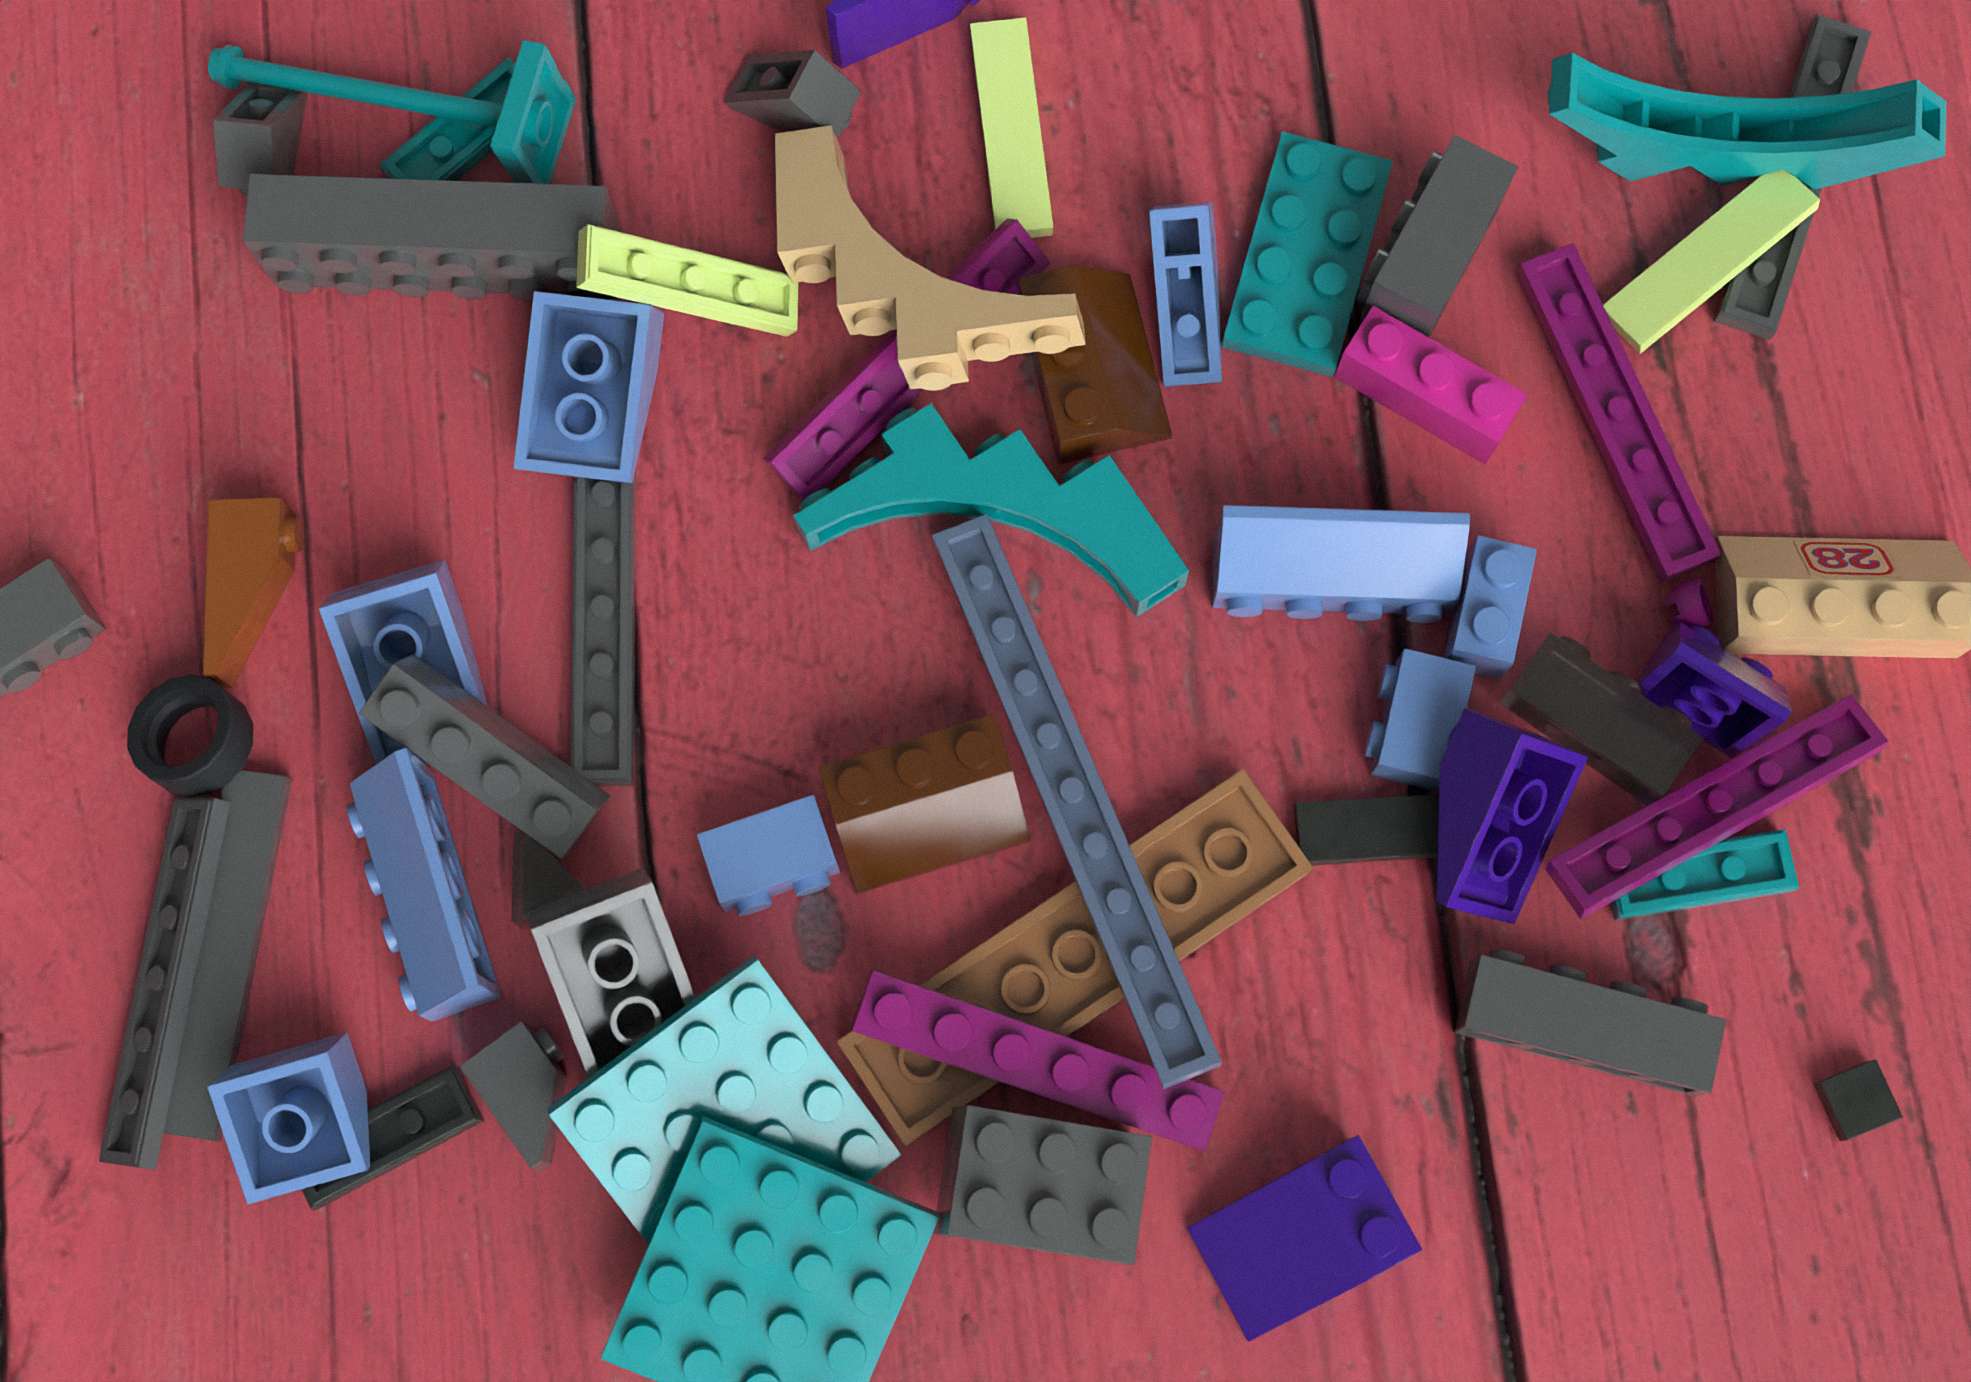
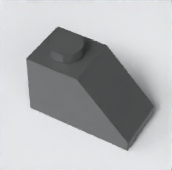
M816 50L748 55L724 103L732 110L782 132L831 125L837 138L849 125L852 118L851 110L861 90Z
M250 82L213 119L218 184L220 187L239 188L242 194L247 195L250 174L291 175L294 172L307 102L306 92Z
M521 1021L460 1065V1068L531 1169L542 1171L552 1164L558 1126L549 1116L547 1108L564 1096L567 1075L558 1062L566 1057V1055L545 1026L536 1032L532 1026Z

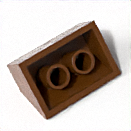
M1074 265L1018 278V295L1035 296L1075 293L1084 322L1086 345L1068 347L1066 350L1054 354H1046L1039 351L1030 352L1058 464L1172 439L1171 427L1130 274Z
M995 714L818 767L857 894L1030 842L1014 773Z

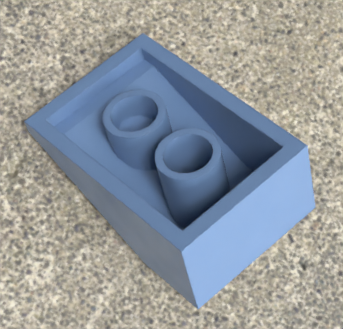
M534 291L513 469L633 483L658 372L664 312L648 304Z
M445 559L331 593L319 607L321 617L376 764L393 752L406 747L361 716L359 712L391 666L412 653L489 708L466 618ZM414 754V755H415L418 759H420L424 764L427 763L426 761H424L423 759H421L419 756H417L416 754Z

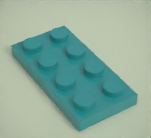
M1282 131L1223 337L1222 348L1329 377L1334 376L1393 163L1392 160Z

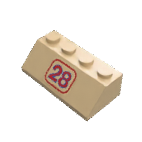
M1717 536L1714 539L1721 552V556L1715 561L1718 639L1721 642L1720 647L1731 654L1958 658L1971 650V568L1954 541Z

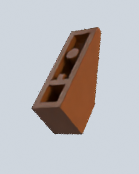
M280 497L208 500L203 675L212 679L222 688H233L295 571V552H301L303 549L304 530L302 520L299 516H296Z

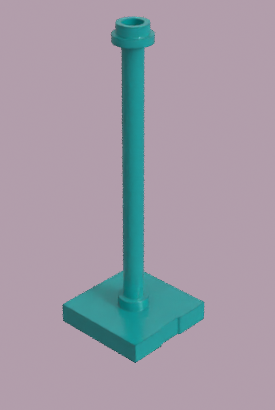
M525 40L522 42L503 104L245 58L240 47L233 45L215 48L210 55L208 72L211 80L219 82L223 88L236 89L242 81L496 127L490 147L514 183L551 184L576 102V97L566 80L562 78L557 69V64L546 45Z

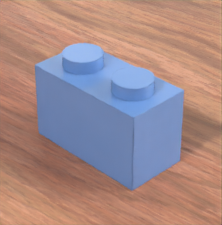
M1480 535L1476 537L1466 552L1460 599L1453 609L1443 658L1475 665L1474 674L1498 680L1502 678L1514 663L1537 549Z
M1409 649L1403 650L1395 662V666L1385 664L1377 694V699L1387 701L1382 723L1372 721L1364 751V756L1374 758L1370 776L1439 793L1440 763L1448 747L1449 735L1458 723L1464 708H1467L1476 668L1475 665Z
M814 795L697 834L718 902L725 912L736 909L738 916L762 911L773 905L772 896L794 889L796 896H804L820 891L831 885L830 876L840 873Z

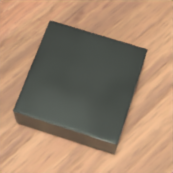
M1876 1059L1813 1083L1839 1141H1847L1903 1118Z

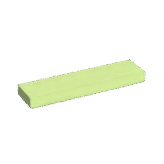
M1026 17L970 23V36L994 228L996 230L1007 218L1017 219L1031 238L1053 236V220Z
M1785 170L1760 176L1603 305L1614 329L1641 354L1815 212L1819 207L1820 199L1799 179Z
M590 224L579 230L576 288L786 337L797 331L798 282L792 283L787 273Z

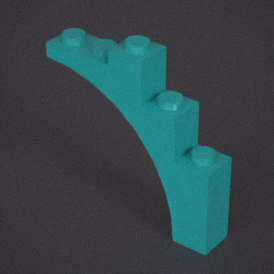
M1574 53L1552 59L1551 85L1548 89L1549 114L1595 142L1598 162L1630 182L1687 166H1692L1722 186L1785 170L1815 190L1945 157L1947 101L1917 79L1872 90L1828 96L1777 99L1723 97L1683 92L1639 82L1602 69Z
M932 403L919 411L915 408L906 409L889 421L886 426L887 431L881 434L883 450L887 458L880 461L878 457L863 462L850 473V481L832 492L825 488L813 493L800 504V512L793 515L798 534L808 549L812 551L852 530L895 518L930 515L977 518L988 514L991 521L1030 532L1072 554L1106 581L1135 617H1138L1185 587L1189 574V569L1110 455L1095 464L1091 459L1077 464L1063 476L1064 484L1059 486L1021 429L1008 437H1005L1002 433L990 437L974 451L976 457L970 460Z

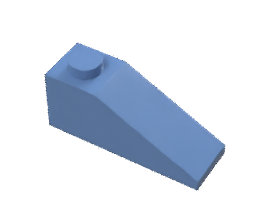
M1213 200L1154 206L1149 210L1164 387L1222 382L1218 259Z

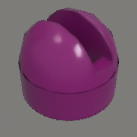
M1700 579L1682 583L1672 588L1667 594L1664 607L1676 604L1679 614L1667 618L1674 626L1679 622L1686 626L1696 625L1700 627L1713 624V612L1709 596Z

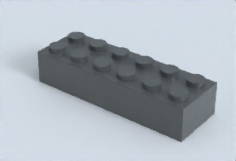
M250 174L242 241L274 285L294 293H308L313 290V287H332L340 292L351 295H365L370 293L371 289H390L400 295L409 297L426 296L428 291H448L466 299H480L485 297L486 293H506L519 300L533 301L534 291L602 299V297L614 296L576 288L579 230L587 224L622 232L606 186Z

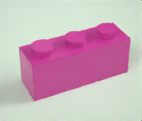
M1372 306L1344 351L1334 376L1336 379L1485 465L1528 396L1525 392L1375 306Z

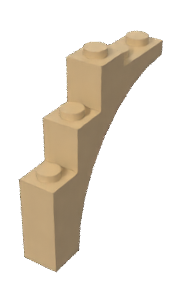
M831 125L775 134L777 253L791 282L820 283L831 277H836L837 307L850 335L879 336L887 333L889 330L897 329L898 361L910 389L922 388L935 391L945 389L951 384L969 382L968 361L980 359L982 361L995 362L1003 360L1009 355L1037 351L1054 354L1062 352L1068 347L1086 345L1084 322L1075 293L1025 296L980 290L940 277L904 257L871 227L852 200L845 158Z

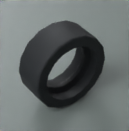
M196 675L171 678L152 689L136 707L128 726L127 749L134 766L168 792L186 797L211 794L230 783L245 766L253 746V722L246 706L212 679ZM212 706L218 712L217 730L211 744L198 758L188 764L176 767L169 766L164 760L165 742L171 728L182 716L195 708Z

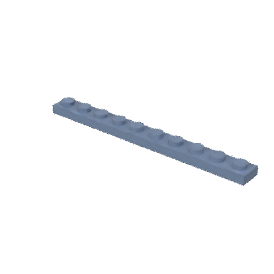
M988 514L932 535L938 555L1162 1089L1221 1066V1058Z

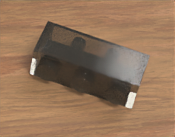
M1550 632L1534 651L1498 703L1554 742L1587 756V765L1646 806L1659 800L1665 795L1703 740V737L1691 729L1693 727L1692 722L1684 714L1669 706L1658 707L1641 695L1642 689L1633 679L1618 671H1611L1609 673L1590 660L1591 653L1582 644L1570 637L1561 636L1558 638Z

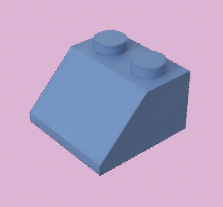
M348 1032L230 1065L207 1086L247 1205L364 1172L370 1168L367 1089Z

